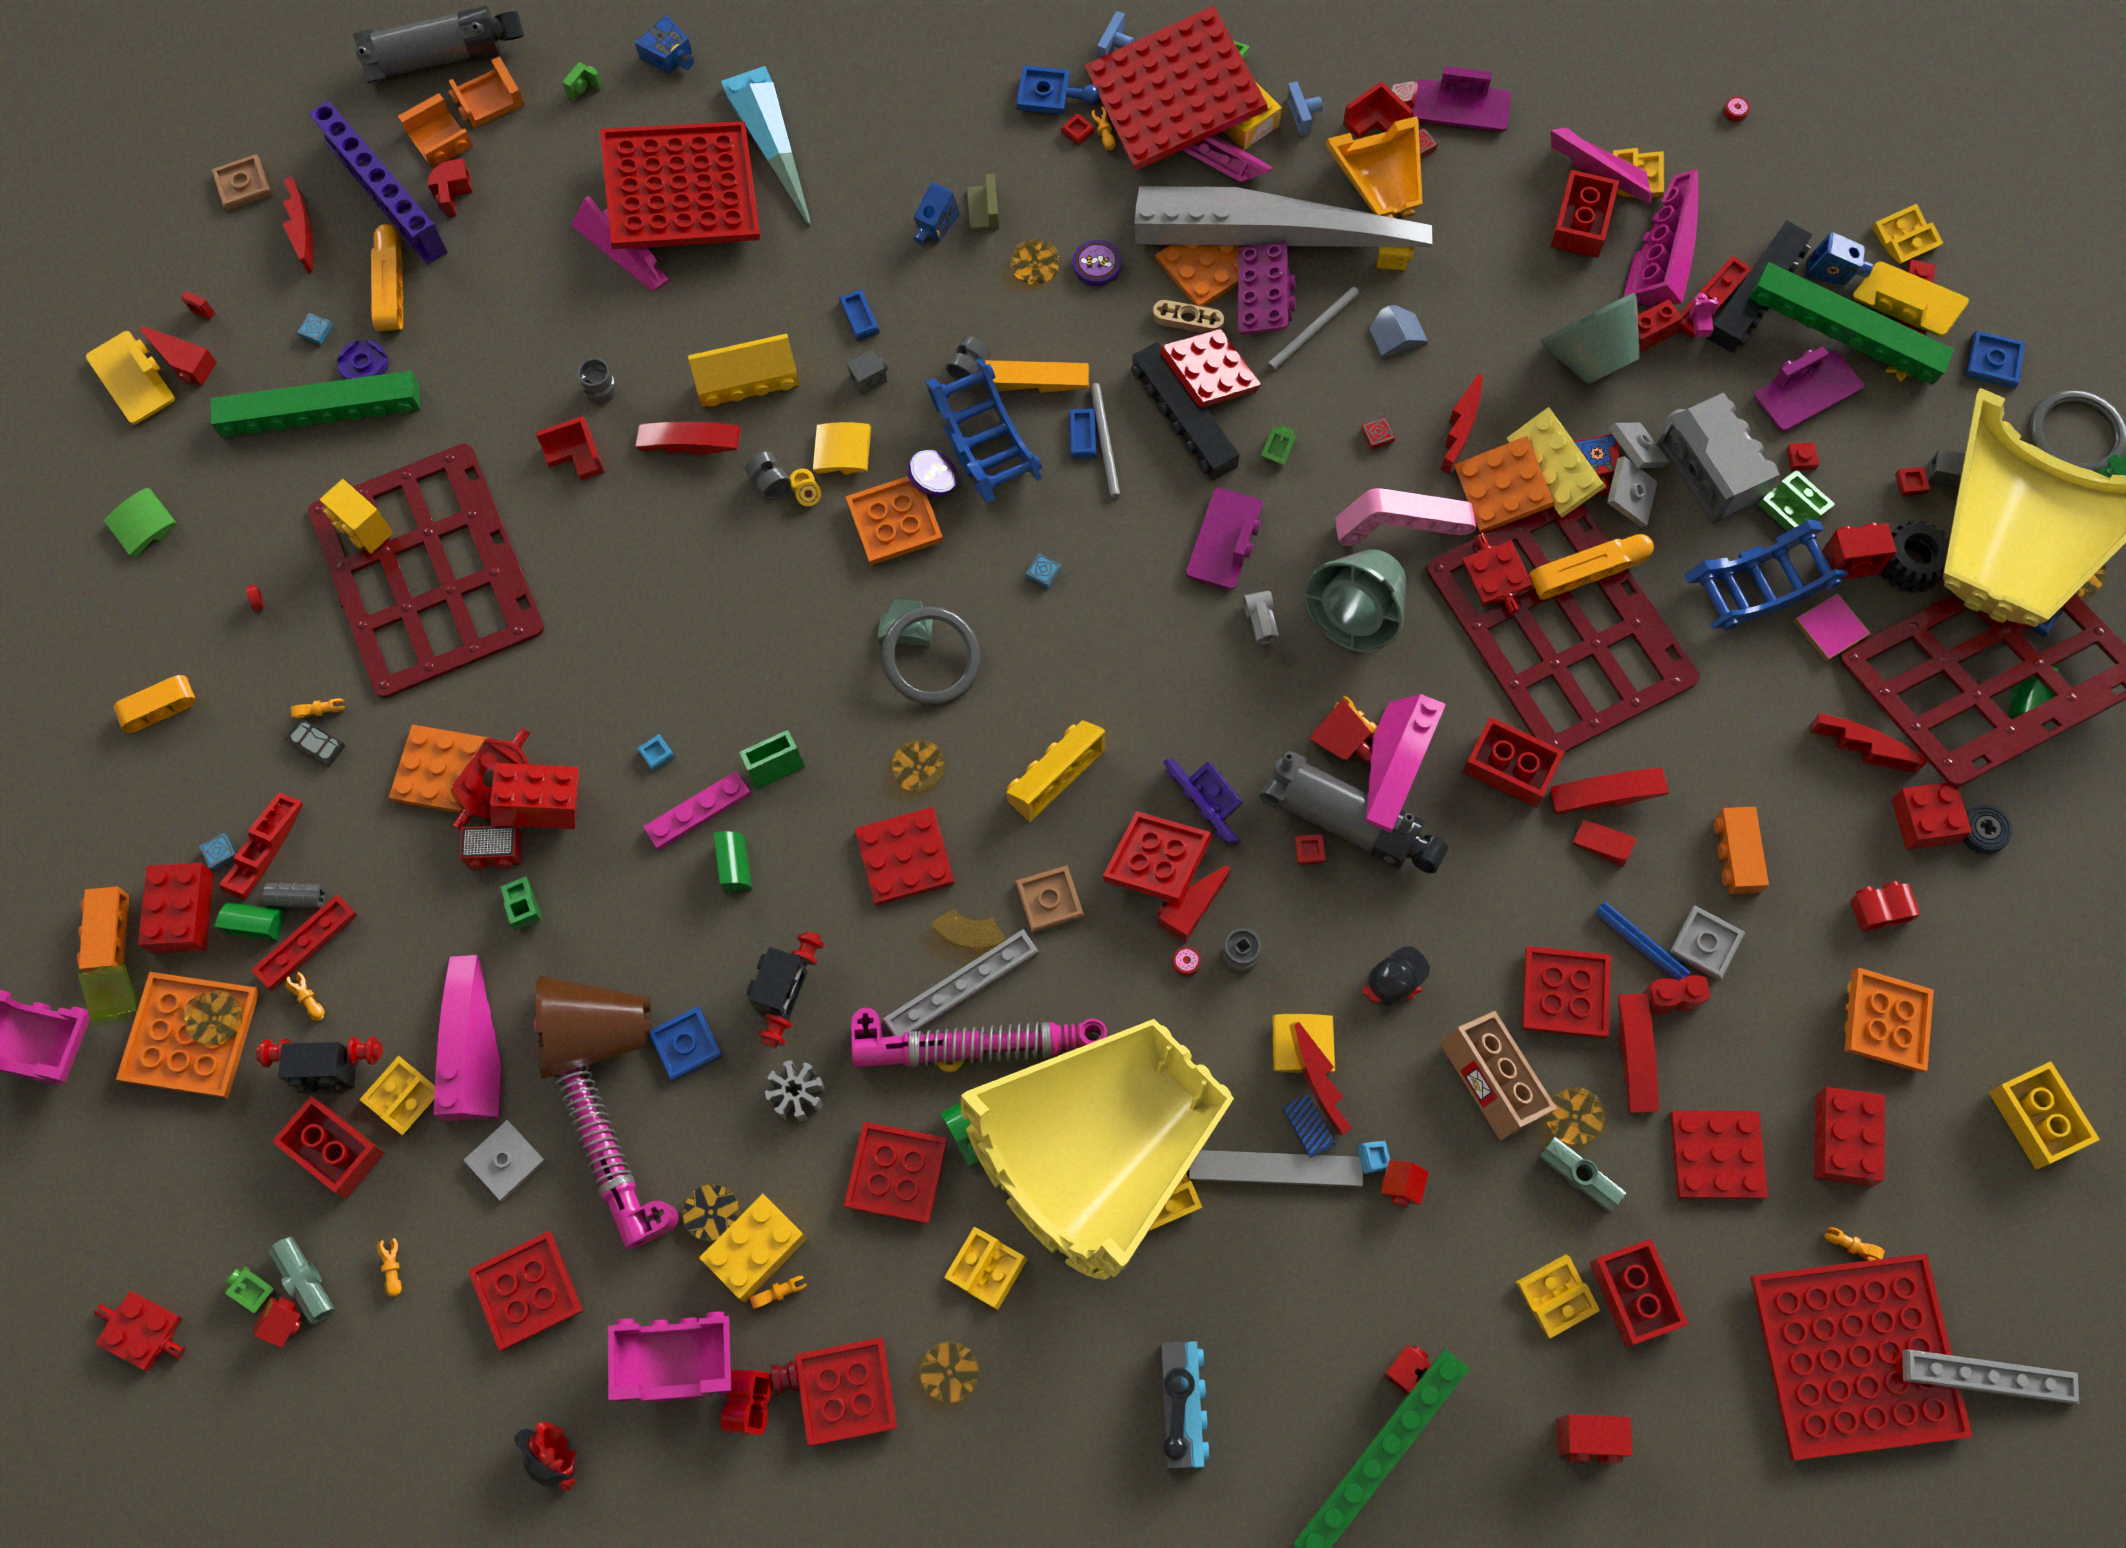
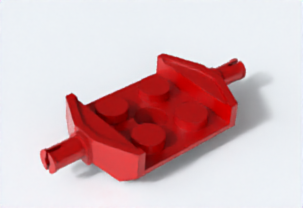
M520 728L513 741L486 738L453 783L450 791L462 812L452 824L454 828L461 831V827H465L470 818L474 816L491 819L490 800L492 786L488 787L483 783V775L488 771L494 774L495 763L530 764L521 750V746L531 734L525 728Z

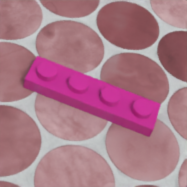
M736 770L643 827L657 850L660 851L751 796V793Z

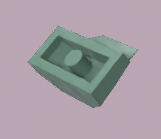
M893 599L888 610L880 617L878 642L883 643L888 629L896 619L910 610L923 607L922 602ZM933 619L920 620L911 624L900 635L897 644L930 646Z

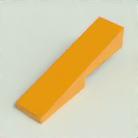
M985 360V363L987 365L990 364L995 373L993 381L997 392L1038 388L1040 393L1089 388L1088 363Z

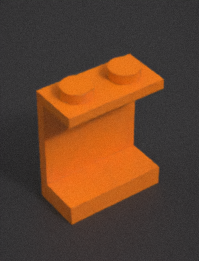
M439 93L398 115L404 131L431 169L473 147L466 129H461L450 114L444 99Z

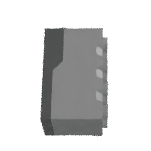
M1724 393L1686 410L1678 409L1672 412L1666 418V427L1658 441L1711 523L1760 502L1762 498L1768 495L1780 475L1776 464L1763 457L1764 448L1762 444L1756 439H1751L1748 435L1750 434V428L1747 422L1737 419L1735 416L1736 407L1731 400H1728Z

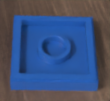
M1975 330L1971 338L1965 377L2015 389L2019 385L2026 342Z
M699 1006L651 1029V1035L649 1036L671 1082L723 1057Z

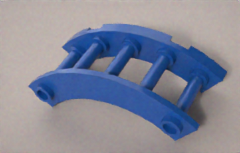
M979 358L975 360L979 371L948 385L940 384L935 378L927 380L925 383L936 412L940 411L943 421L945 420L947 423L946 426H943V429L960 464L968 477L973 476L977 484H974V488L981 498L988 503L995 500L992 491L996 489L995 486L1024 473L1030 472L1037 481L1041 480L1039 470L1042 469L1038 456L1033 455L1028 450L1013 426L995 387L993 368L990 364L987 365ZM983 381L989 399L959 412L951 411L947 402L950 394ZM992 408L995 409L1001 422L1000 425L970 438L962 436L958 427L961 421ZM1005 433L1007 434L1013 445L1012 448L981 461L979 459L975 460L971 453L972 447ZM1017 456L1023 462L994 476L986 475L984 471Z
M1806 520L1790 531L1776 537L1778 543L1763 549L1761 545L1740 553L1738 555L1739 559L1730 562L1727 557L1716 560H1704L1683 574L1688 583L1704 585L1719 613L1720 618L1710 624L1712 629L1723 628L1725 631L1730 630L1739 624L1789 607L1825 588L1830 590L1839 586L1842 583L1841 579L1849 574L1847 570L1832 571L1815 540L1817 538L1816 534L1824 530L1821 523L1815 520ZM1799 544L1806 545L1823 576L1804 586L1788 556V550ZM1772 558L1779 561L1795 590L1778 599L1760 568L1761 563ZM1744 570L1750 572L1766 603L1750 608L1734 578L1735 573ZM1720 579L1721 582L1724 581L1739 610L1730 611L1714 580Z

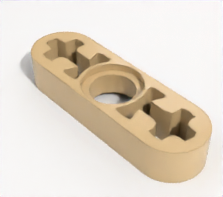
M1160 300L1153 307V319L1161 326L1204 334L1223 329L1224 316L1217 309L1169 300ZM1163 310H1167V313H1166L1165 316H1162V315H1161V313L1163 312ZM1191 313L1195 316V319L1187 322L1182 319V315ZM1200 316L1203 317L1202 323H1199ZM1211 319L1216 320L1214 325L1209 324Z

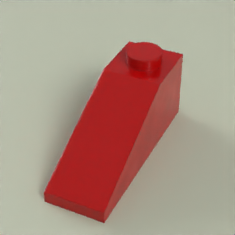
M144 326L141 327L140 331L176 372L178 379L186 384L195 383L203 386L217 363L208 349Z
M1226 865L1189 886L1180 904L1164 901L1157 912L1159 916L1158 926L1186 943L1229 878L1231 868Z

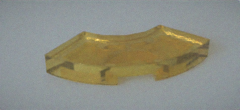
M952 909L931 922L935 931L955 946L958 945L973 950H985L994 948L1006 940L992 917L985 920H970L961 916L955 909Z

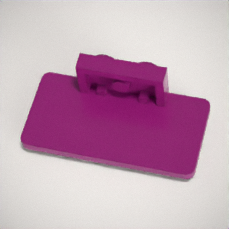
M1444 66L1441 82L1424 79L1417 80L1418 90L1415 106H1413V117L1417 116L1419 122L1505 132L1508 127L1511 92L1504 89L1489 88L1492 72Z
M1278 242L1246 246L1239 249L1238 330L1240 334L1285 330L1288 327V322L1292 321V311H1296V298L1292 296V290H1296L1295 274L1291 275L1288 267L1287 243Z
M1822 346L1814 351L1812 349L1806 351L1794 362L1791 360L1785 362L1778 369L1779 373L1774 382L1757 390L1754 398L1780 431L1785 432L1860 392L1864 384L1838 351L1832 350L1827 352Z
M1222 488L1214 490L1186 570L1188 578L1229 590L1236 588L1245 558L1250 559L1254 543H1251L1253 535L1258 536L1262 521L1258 519L1263 507L1261 499Z

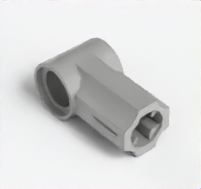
M1264 591L1244 595V609L1247 618L1251 620L1256 644L1266 645L1278 640L1279 634L1273 615L1274 603L1271 592Z

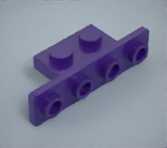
M1164 760L1163 764L1167 767L1165 770L1166 774L1174 782L1178 781L1184 788L1182 793L1190 802L1193 803L1195 801L1200 808L1199 814L1208 823L1212 822L1217 828L1215 831L1217 836L1224 843L1238 844L1241 841L1225 820L1244 802L1211 762H1206L1189 778L1175 760Z

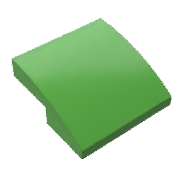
M1797 470L1785 478L1776 489L1762 498L1758 504L1787 532L1806 520L1819 521L1835 505Z
M145 488L129 497L103 520L128 554L134 557H138L153 539L161 541L177 524L150 488Z

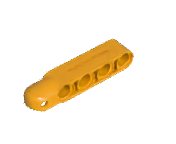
M383 224L375 229L374 248L371 250L372 323L376 332L403 329L402 240L397 229L390 224Z
M1637 534L1623 540L1615 539L1540 566L1530 572L1529 578L1541 600L1547 599L1644 563L1649 559L1654 550L1653 541L1643 534Z

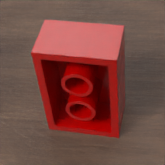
M1571 170L1564 189L1550 247L1599 258L1605 242L1619 181Z
M1489 717L1462 773L1537 808L1565 751Z
M495 763L490 800L491 826L575 829L579 797V767Z
M202 863L147 865L138 945L152 954L207 951L214 872Z
M1826 1087L1818 1092L1815 1103L1814 1179L1869 1187L1883 1182L1885 1164V1095Z
M310 1096L272 1141L334 1193L346 1199L385 1153L327 1105L313 1096Z
M1652 1238L1603 1255L1590 1262L1592 1271L1625 1348L1689 1325Z

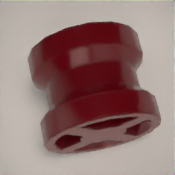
M795 1360L789 1361L787 1365L773 1364L771 1366L772 1382L776 1395L783 1394L788 1389L793 1391L800 1390Z

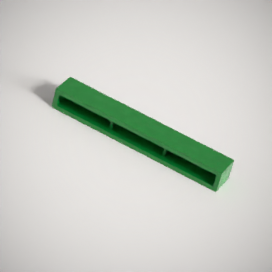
M1770 262L1767 263L1759 274L1749 296V299L1761 306L1775 310L1782 316L1794 319L1808 328H1813L1829 338L1847 344L1852 349L1866 353L1875 360L1883 361L1897 370L1906 372L1920 381L1934 385L1945 373L1955 350Z
M412 371L214 397L211 398V425L220 437H233L237 434H256L266 430H284L288 427L296 426L307 427L311 424L334 423L347 419L358 420L362 417L385 416L386 414L398 412L408 413L413 410H420L419 383Z
M1446 1348L1442 1349L1294 1539L1293 1545L1295 1547L1332 1548L1470 1370L1468 1366Z

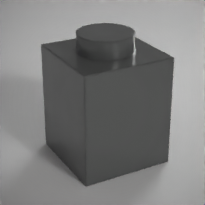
M1939 448L1929 463L1928 483L1959 489L1965 453Z

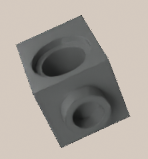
M873 350L846 363L849 377L861 395L887 382L885 372L888 370L887 364L882 357L878 358Z

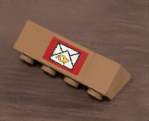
M1496 1011L1457 1027L1439 1042L1500 1141L1523 1130L1557 1109Z

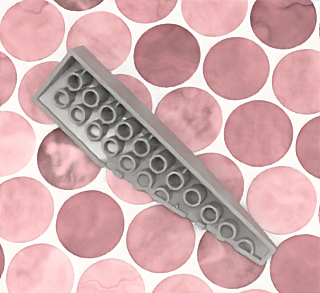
M1139 186L1135 211V243L1254 246L1285 242L1287 246L1432 247V225L1238 187Z

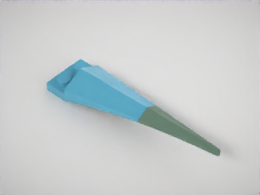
M766 66L721 81L730 106L738 118L745 122L747 131L777 175L804 221L810 227L811 222L776 91Z

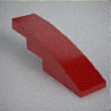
M291 176L283 180L291 196L290 199L283 201L291 220L282 224L299 260L309 274L313 272V229L302 193Z
M1478 373L1456 404L1450 417L1449 423L1454 426L1448 433L1445 446L1450 450L1445 455L1440 469L1447 474L1451 473L1454 464H1456L1461 456L1474 424L1481 398L1483 375Z
M706 422L640 424L635 447L640 451L663 449L667 454L690 451L694 456L738 450L741 427L738 425Z
M1819 713L1811 723L1810 733L1836 737V748L1863 753L1862 763L1918 773L1927 763V760L1922 755L1903 743L1877 730L1850 720Z
M1663 767L1603 775L1550 787L1555 810L1558 815L1584 808L1586 811L1610 805L1619 807L1669 794Z
M280 792L274 797L247 831L249 839L233 857L235 865L219 884L222 891L246 900L280 850L303 806L302 801Z
M1618 994L1620 1051L1623 1052L1624 1081L1627 1082L1628 1111L1630 1113L1659 1112L1656 1055L1648 994Z
M1293 1022L1289 1027L1295 1052L1306 1082L1320 1109L1337 1134L1344 1135L1352 1127L1335 1106L1343 1096L1326 1076L1334 1066L1300 1022Z

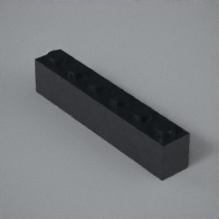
M1786 220L1713 324V332L1707 339L1732 353L1738 345L1743 347L1751 335L1748 332L1751 327L1756 329L1762 320L1763 315L1760 314L1762 310H1769L1768 307L1761 306L1749 299L1759 274L1768 262L1794 274L1800 264L1797 262L1798 258L1804 259L1811 248V245L1808 243L1813 234Z
M1157 341L1133 354L1131 371L1137 380L1140 379L1144 384L1148 397L1154 398L1157 402L1160 414L1163 417L1167 416L1175 435H1180L1184 440L1187 452L1190 455L1194 454L1202 473L1208 474L1213 481L1237 468L1240 454L1207 408H1199L1160 354L1162 346Z

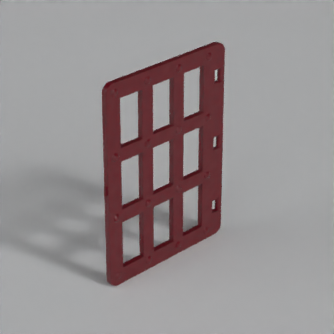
M459 444L353 486L357 492L377 509L375 498L403 488L418 529L391 540L388 538L371 554L367 550H363L346 557L336 528L323 512L325 507L322 502L317 500L309 506L308 513L338 591L339 604L345 610L371 684L379 697H391L538 637L543 633L544 623L476 455L470 445ZM474 469L478 479L469 482L466 472ZM446 471L462 511L433 522L418 481ZM468 527L485 569L456 580L440 538ZM500 533L503 543L495 545L492 536ZM425 544L441 586L412 598L396 555ZM381 562L396 604L368 615L352 573ZM491 584L508 627L479 639L463 595ZM526 597L530 609L521 611L518 601ZM447 602L463 646L435 657L419 613ZM403 620L419 664L390 675L374 631Z
M1583 503L1563 518L1552 506L1485 533L1490 546H1497L1511 540L1512 542L1515 541L1534 569L1548 564L1550 561L1531 533L1554 521L1576 553L1609 542ZM1582 518L1585 519L1591 528L1586 532L1578 523ZM1475 539L1432 559L1428 563V576L1480 654L1481 661L1485 667L1489 668L1531 735L1560 750L1567 752L1694 687L1699 681L1700 675L1698 670L1628 569L1595 581L1622 620V622L1597 633L1570 591L1541 600L1535 588L1514 598L1520 609L1516 614L1514 612L1513 615H1509V611L1503 602V604L1478 615L1451 574V572L1464 566L1462 563L1464 557L1480 551ZM1628 582L1635 593L1628 596L1621 585ZM1551 598H1554L1582 640V642L1558 654L1529 611V609ZM1511 618L1515 620L1542 661L1518 674L1488 631ZM1631 635L1662 679L1639 692L1636 691L1608 649V647ZM1672 647L1680 659L1673 662L1666 650ZM1590 656L1594 658L1622 700L1598 713L1567 669ZM1552 676L1581 720V722L1557 734L1527 690V688Z
M1953 594L1942 601L1938 600L1930 604V607L1843 651L1840 659L1841 664L1940 776L1953 787L1964 786L2126 700V691L2117 696L2112 691V689L2120 685L2126 689V644L2076 594L2055 614L2064 611L2082 631L2041 653H2038L2020 634V632L2032 626L2008 620L2004 623L1997 622L1990 617V614L1981 610L1975 611V613L1990 629L1946 650L1928 630L1969 609L1964 605L1965 601ZM1912 639L1930 660L1885 682L1867 661ZM2004 642L2022 663L1978 685L1960 666V663ZM2096 644L2116 665L2072 688L2052 666ZM1943 673L1962 694L1917 717L1898 695ZM2036 676L2055 697L2010 720L1991 698ZM1972 708H1975L1994 728L1951 752H1948L1930 732L1931 729ZM2051 721L2058 726L2049 732H2046V729L2043 727ZM1984 758L1988 764L1976 769L1973 762Z

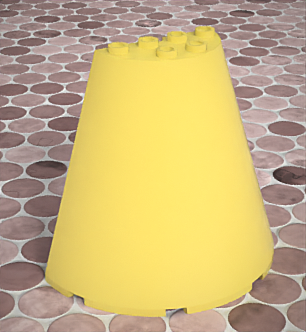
M1980 388L1973 407L1943 573L1944 586L1965 601L1964 605L1967 608L1988 613L1997 622L2004 623L2008 620L2036 627L2038 624L2048 621L2126 543V475H2112L2111 478H2108L2092 470L2060 460L2038 447L2019 440L2021 435L2013 426L2006 421H2002L2005 414V398Z
M1155 1019L971 1089L961 1095L962 1116L971 1122V1125L966 1128L970 1142L995 1188L1001 1184V1189L1003 1191L1006 1190L1011 1197L1007 1200V1205L1025 1227L1049 1251L1053 1253L1059 1249L1061 1253L1069 1257L1065 1261L1067 1265L1096 1279L1106 1280L1111 1275L1115 1277L1126 1267L1234 1099L1229 1089L1222 1084L1220 1085L1211 1076L1206 1066L1195 1065L1191 1062L1192 1056L1190 1051L1184 1045H1180L1172 1037L1170 1031L1165 1026L1160 1025Z

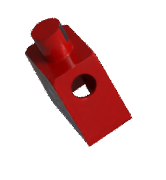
M1612 434L1575 440L1574 442L1606 486L1597 493V496L1609 495L1610 483H1612L1617 459L1619 458L1617 440Z

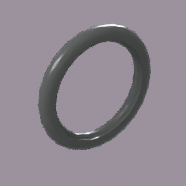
M2083 390L2056 392L2045 397L2032 413L2030 433L2034 446L2060 460L2098 473V470L2108 466L2107 458L2117 453L2120 459H2122L2126 453V423L2122 415L2110 402L2094 393ZM2065 402H2080L2097 409L2106 416L2114 429L2115 443L2113 449L2104 459L2094 463H2078L2066 459L2053 450L2045 438L2043 423L2047 413L2054 406Z
M927 606L910 610L894 621L885 635L881 657L886 676L899 693L907 699L920 704L937 705L959 698L970 688L980 669L981 652L974 630L963 618L945 608ZM934 619L950 624L960 633L967 646L968 660L964 674L958 682L945 690L929 692L917 689L905 681L896 666L895 646L898 638L907 627L920 620Z

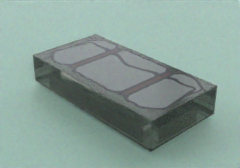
M302 718L298 720L285 737L288 743L329 767L346 746L342 741Z

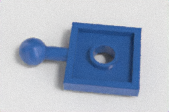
M1023 65L1017 98V110L1064 115L1067 97L1082 98L1083 102L1091 105L1099 100V91L1094 85H1087L1083 89L1069 88L1070 70ZM1041 87H1046L1049 89V91L1041 93L1038 91V89Z

